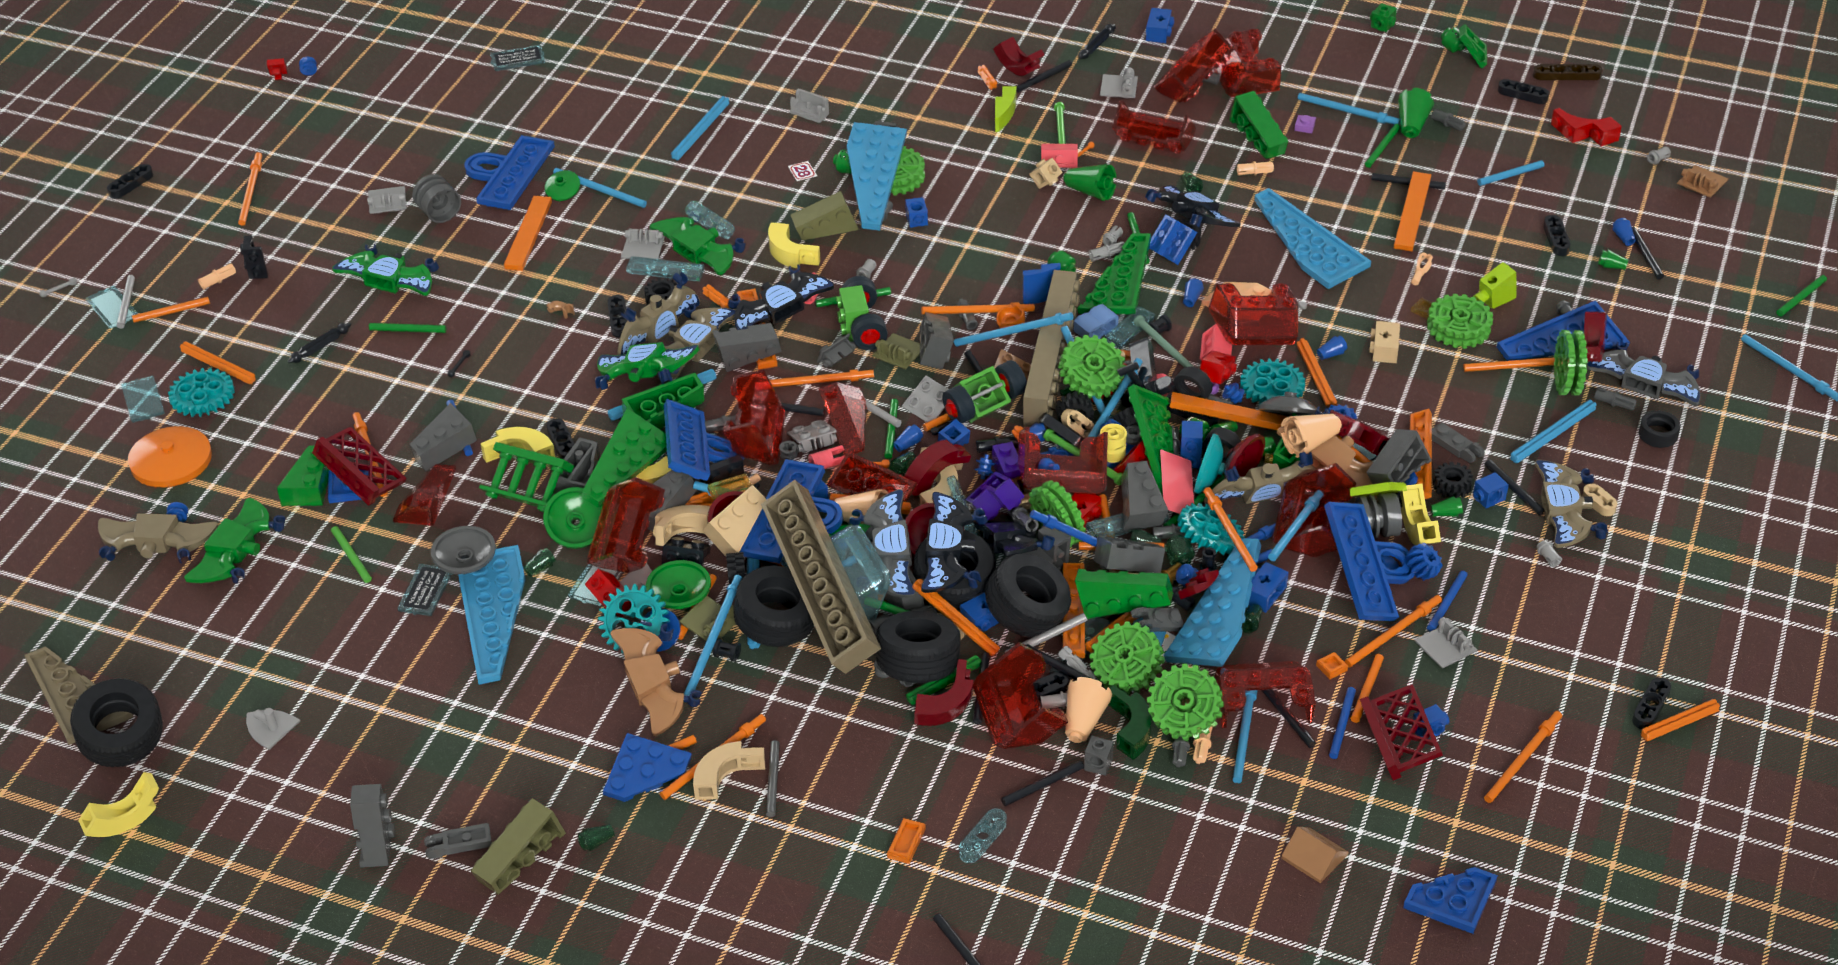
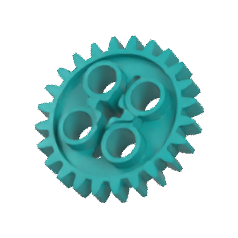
M1268 358V362L1260 359L1259 364L1254 361L1253 366L1247 365V370L1243 369V374L1240 377V388L1244 390L1246 399L1252 398V403L1259 401V405L1271 397L1284 396L1285 392L1297 393V397H1302L1306 384L1303 377L1304 373L1299 372V367L1293 368V363L1286 365V360L1279 363V359H1276L1275 362H1272L1270 358Z
M201 368L200 372L194 369L192 374L186 372L185 377L179 376L180 381H173L174 385L170 386V391H168V398L173 410L176 409L177 413L183 412L184 416L190 413L191 417H194L195 414H199V417H201L203 413L209 416L210 411L217 413V408L224 409V404H230L229 399H233V393H235L230 375H226L225 371L220 373L219 369L213 372L212 368H209L207 371Z
M1191 503L1190 506L1186 505L1185 508H1182L1177 521L1179 522L1178 526L1181 527L1180 532L1186 533L1185 538H1191V543H1198V548L1202 546L1205 548L1210 547L1215 549L1216 553L1219 551L1222 555L1225 552L1230 555L1235 545L1214 510H1211L1208 504L1203 507L1201 503H1198L1197 506ZM1230 519L1240 538H1245L1243 536L1244 531L1240 530L1242 526L1236 524L1237 520Z
M633 584L632 590L625 585L624 592L616 588L617 595L614 596L610 593L611 601H603L607 606L606 609H599V611L604 613V616L598 617V620L604 622V624L599 626V629L606 631L601 636L603 638L609 637L607 641L609 646L615 643L613 648L615 651L619 650L620 647L612 639L611 631L615 630L619 622H624L625 628H645L646 631L656 636H659L661 626L664 623L670 622L669 619L664 618V615H667L669 611L662 610L666 603L664 601L658 603L661 596L657 594L653 597V589L646 593V586L642 585L640 590H638L636 584ZM631 601V609L623 612V603ZM651 607L652 615L644 618L643 610ZM616 613L650 622L652 626L649 627L637 622L632 624L627 619L616 617Z

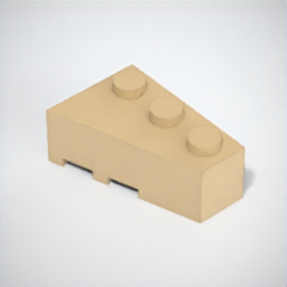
M751 485L713 518L702 531L725 556L728 553H739L763 509L761 504L767 499L754 485Z

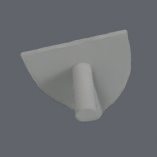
M272 708L248 712L246 718L248 731L252 738L268 750L301 721L293 715L283 711H276Z

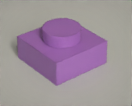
M1298 115L1295 131L1313 133L1316 117Z

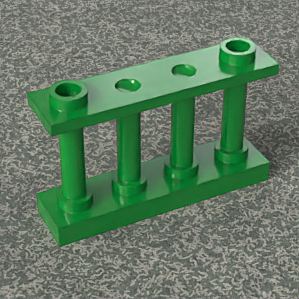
M495 442L493 450L500 454L498 467L491 486L480 484L479 489L485 491V496L497 499L499 496L536 506L537 510L544 512L548 501L554 493L560 474H563V471L572 473L574 465L564 459ZM512 458L517 459L518 463L508 491L498 489L508 461H511ZM529 462L533 463L535 468L525 496L515 494L525 466ZM546 467L551 468L552 473L542 501L533 499L542 471Z

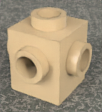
M1051 158L1047 161L1045 159L1039 161L1036 164L1037 168L1029 173V175L1040 189L1046 185L1051 186L1058 181L1057 177L1063 172L1054 159Z

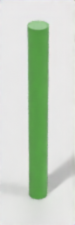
M334 526L331 532L363 581L365 583L371 582L372 577L339 527Z

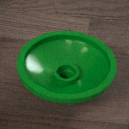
M571 487L557 492L548 501L544 510L543 520L546 532L553 541L566 548L578 549L593 544L601 537L606 527L607 512L604 504L597 508L582 498L581 495L584 488ZM574 519L579 520V524L574 525L572 524V521Z
M687 560L670 561L658 566L650 573L646 581V591L648 592L650 589H653V597L659 594L661 598L658 603L664 601L666 603L664 608L685 609L694 606L707 596L711 588V579L708 571L700 564Z

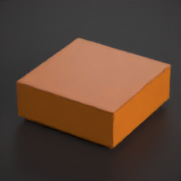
M1335 652L1317 660L1316 666L1329 680L1348 671V665Z

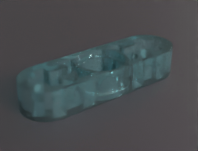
M690 201L686 206L685 213L690 218L708 229L716 228L719 236L722 238L730 239L735 232L733 224L700 203Z
M994 808L989 810L960 843L959 857L963 862L974 863L979 860L1006 828L1007 815L1002 809ZM985 832L989 834V837L980 839L977 837V834Z

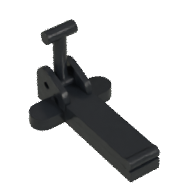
M1145 337L1130 343L1131 364L1117 369L1120 376L1127 374L1132 381L1131 386L1135 384L1160 395L1172 391L1175 384L1171 377L1164 376L1159 379L1156 377L1153 345L1149 338ZM1136 358H1140L1143 361L1140 368L1138 363L1134 362ZM1128 391L1120 399L1126 408L1133 406L1129 400L1130 395Z

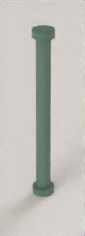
M1142 315L1135 318L1134 325L1141 327L1184 368L1195 367L1154 330Z

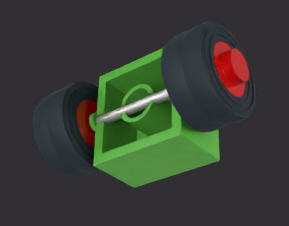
M854 276L845 281L842 288H839V296L836 297L837 307L840 308L837 312L838 322L842 323L840 324L841 334L846 336L850 333L851 335L848 339L850 342H854L861 349L873 350L876 349L875 343L877 340L883 339L886 341L888 335L884 320L879 315L869 313V309L877 300L875 284L868 277Z
M1009 360L998 365L995 369L991 366L962 380L951 389L945 391L942 395L943 405L952 421L957 419L962 424L966 421L973 423L1005 407L1012 402L1011 399L1024 394L1027 380L1021 367L1015 361Z

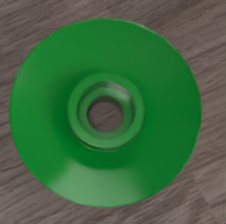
M568 170L554 173L545 183L547 196L555 201H565L572 198L580 188L578 175Z

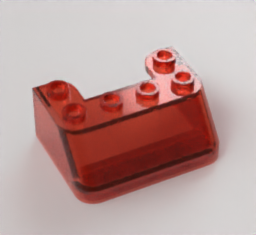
M1214 29L1197 40L1154 85V88L1157 92L1179 103H1186L1200 92L1198 89L1203 85L1202 81L1204 78L1207 80L1214 73L1212 70L1215 67L1218 68L1232 57L1230 54L1234 48Z
M1259 29L1235 31L1229 34L1210 56V65L1216 74H1220V83L1230 97L1251 91L1261 94L1280 90L1282 67L1279 62L1274 58L1259 60L1256 56L1258 54L1259 41L1262 39V33Z
M1121 100L1119 101L1112 129L1122 141L1130 142V140H1133L1142 146L1150 144L1160 150L1168 148L1171 149V152L1181 154V151H1186L1196 131V127L1188 115H1185L1183 123L1132 112L1124 101Z
M1231 283L1216 284L1208 309L1225 340L1233 345L1295 344L1299 335L1298 302L1288 285L1283 283L1273 285L1271 290L1273 295L1241 296L1238 289Z
M764 369L736 375L733 378V384L730 386L731 394L733 397H736L739 406L738 413H736V425L732 420L727 421L723 427L724 435L730 440L732 450L737 455L740 454L741 457L767 465L777 464L780 457L779 445L782 443L785 423L784 408Z
M1025 427L1019 432L1018 466L1024 487L1031 491L1036 487L1042 486L1046 481L1053 480V482H1058L1060 487L1063 486L1067 493L1100 494L1107 485L1108 432H1103L1098 437H1087L1082 440L1080 456L1040 454V440L1038 436L1030 433V427ZM1050 458L1054 463L1059 464L1060 469H1038V464L1041 459Z
M1337 463L1289 480L1284 487L1272 537L1275 544L1279 542L1305 507L1304 504L1307 499L1313 496L1317 490H1321L1324 495L1319 501V506L1310 513L1284 549L1311 557L1321 556L1338 550L1333 533H1330L1331 527L1324 506L1328 502L1343 503L1351 500L1353 496H1350V489L1356 487V482Z
M637 477L612 486L608 490L603 503L587 563L598 568L624 573L642 569L648 559L646 551L641 549L644 544V532L650 523L648 518L650 512L662 507L665 500L663 497L665 489Z
M1020 642L979 674L973 684L974 692L992 742L1002 749L1041 744L1068 723L1063 710L1059 708L1051 710L1041 708L1033 683L1044 674L1046 663L1041 653Z
M1299 662L1223 665L1217 668L1215 679L1222 691V701L1224 702V707L1220 708V711L1223 713L1220 718L1222 728H1227L1229 711H1239L1244 708L1246 704L1245 691L1290 688L1293 703L1297 706L1305 707L1307 722L1312 723L1316 701L1311 673Z

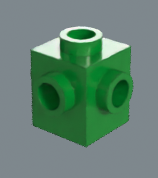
M1381 3L1370 15V20H1372L1371 28L1387 32L1396 23L1397 8Z

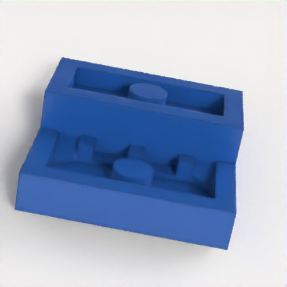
M1165 214L1151 238L1149 249L1179 265L1198 232Z
M1060 263L1041 264V269L1023 271V304H1037L1047 301L1054 270H1061Z

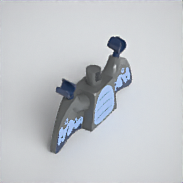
M1619 342L1616 343L1615 350L1604 353L1602 362L1589 361L1587 363V370L1608 373L1621 380L1623 379L1622 388L1655 399H1659L1661 392L1662 394L1676 396L1693 406L1699 405L1700 389L1695 380L1699 377V369L1694 371V365L1692 364L1687 366V371L1684 370L1678 373L1666 371L1667 365L1662 363L1660 357L1652 356L1647 358L1639 356L1636 360H1633L1627 353L1628 343H1625L1624 348L1619 346Z
M900 489L878 499L870 506L865 515L859 509L852 511V515L858 517H850L849 522L852 525H859L863 521L864 524L874 528L872 530L873 542L862 543L861 549L863 556L875 554L878 568L870 574L869 578L864 576L858 578L856 587L862 586L860 589L861 594H866L869 591V585L874 583L881 591L893 596L913 598L916 595L908 574L909 566L913 564L909 531L906 520H903L901 515L904 493Z

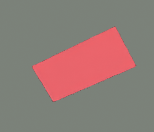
M1160 450L1163 499L1168 510L1180 514L1182 508H1185L1186 505L1194 504L1191 460Z

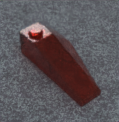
M839 382L820 388L819 392L833 428L837 430L836 436L838 441L844 448V456L848 457L864 451L865 410L867 406L861 389Z
M850 451L847 452L827 483L828 487L846 495L878 489L891 493L900 489L904 493L903 501L908 500L917 485L916 482Z
M435 464L398 505L393 522L434 526L456 466Z

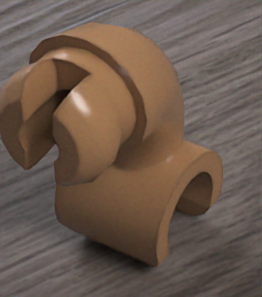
M552 301L546 305L549 313L562 310L564 318H568V313L575 315L572 304Z

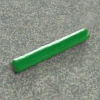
M977 655L966 659L967 669L973 671L980 667L981 659ZM957 668L943 679L924 683L906 694L907 701L914 705L916 704L917 694L931 695L951 684L956 679Z

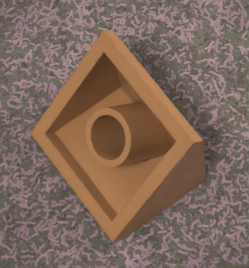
M1297 827L1281 859L1321 883L1348 856L1349 852L1310 827Z

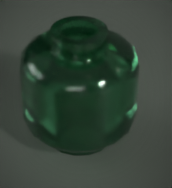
M1178 534L1167 540L1164 548L1170 564H1191L1195 557V550L1190 539Z

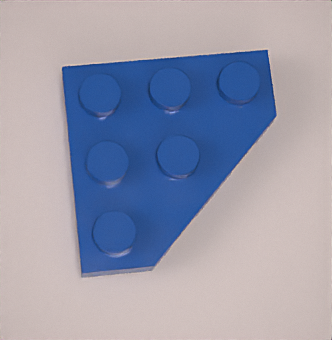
M627 733L603 789V795L626 802L633 799V796L644 791L647 793L663 786V783L673 779L677 780L687 771L692 753Z
M1473 867L1466 869L1465 873L1455 876L1453 873L1435 878L1434 882L1422 884V882L1413 884L1403 908L1474 934L1496 884L1498 875Z

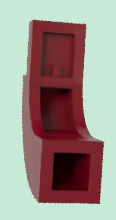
M1014 37L999 43L993 48L1004 67L1019 76H1024L1041 67L1039 65L1040 59L1045 56L1042 49L1033 54L1026 55L1019 48Z
M1585 312L1584 335L1587 343L1588 361L1602 362L1607 312Z
M1332 409L1329 413L1336 415L1341 421L1340 432L1336 435L1343 438L1345 436L1351 437L1354 443L1367 449L1372 454L1378 456L1391 438L1376 428L1346 414H1341Z
M947 439L938 441L927 447L915 458L904 476L902 486L912 495H920V493L931 489L935 478L943 469L953 464L969 463L972 455L963 446L953 445Z
M958 659L955 683L950 690L940 695L917 694L914 725H941L952 721L965 711L971 701L974 680H970L971 669H967V660Z

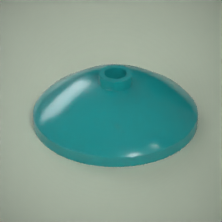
M1217 434L1212 435L1206 449L1194 488V493L1196 494L1202 493L1205 488L1210 487L1218 474L1223 475L1225 463H1222L1224 450L1221 439Z

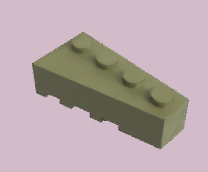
M532 798L528 804L522 807L517 817L506 826L505 831L500 837L492 842L482 858L475 862L471 872L478 882L499 895L520 876L521 868L530 867L535 862V856L541 850L546 852L552 846L551 841L556 837L561 838L566 832L554 812Z

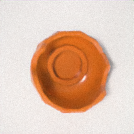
M1018 305L1002 308L996 317L999 328L1025 323L1024 309H1021Z

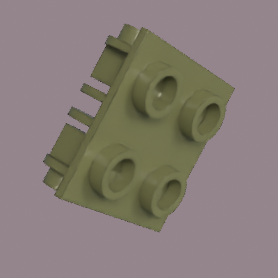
M893 333L886 341L883 339L876 341L875 347L877 351L872 357L906 370L920 355V343Z
M706 596L679 622L707 641L721 605ZM734 605L730 607L718 638H722L736 624L733 614Z

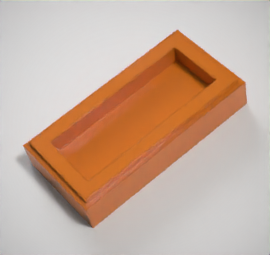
M903 818L887 852V858L910 864L925 832L926 825Z

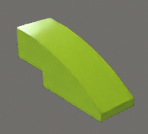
M1002 86V97H995V132H1000L1014 114L1017 101V86Z

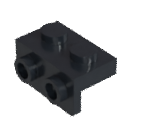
M252 235L244 236V241L240 244L241 255L244 256V267L248 272L249 279L268 278L262 247H255Z
M739 454L709 465L710 476L708 480H699L705 484L711 485L713 483L722 486L744 478L742 457Z
M672 537L663 546L661 564L676 560H687L704 566V558L710 554L711 545L704 544V541L701 540L689 542L684 541V538Z

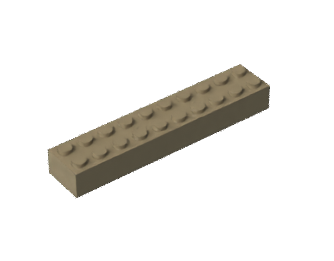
M1054 270L1043 318L1055 316L1056 313L1065 314L1072 312L1074 319H1076V307L1079 306L1080 295L1076 293L1080 289V280H1077V272ZM1074 320L1066 321L1062 325L1053 324L1040 327L1023 397L1024 428H1029L1035 423H1042L1039 420L1045 412L1052 417L1054 416V410L1052 409H1056L1057 397L1055 395H1059L1060 389L1058 382H1062V377L1059 375L1061 369L1058 368V364L1061 362L1060 358L1064 348L1067 347V342L1061 332V328L1068 326L1069 330L1073 332Z
M793 480L761 505L831 664L846 674L879 651L881 647L809 490L796 480Z

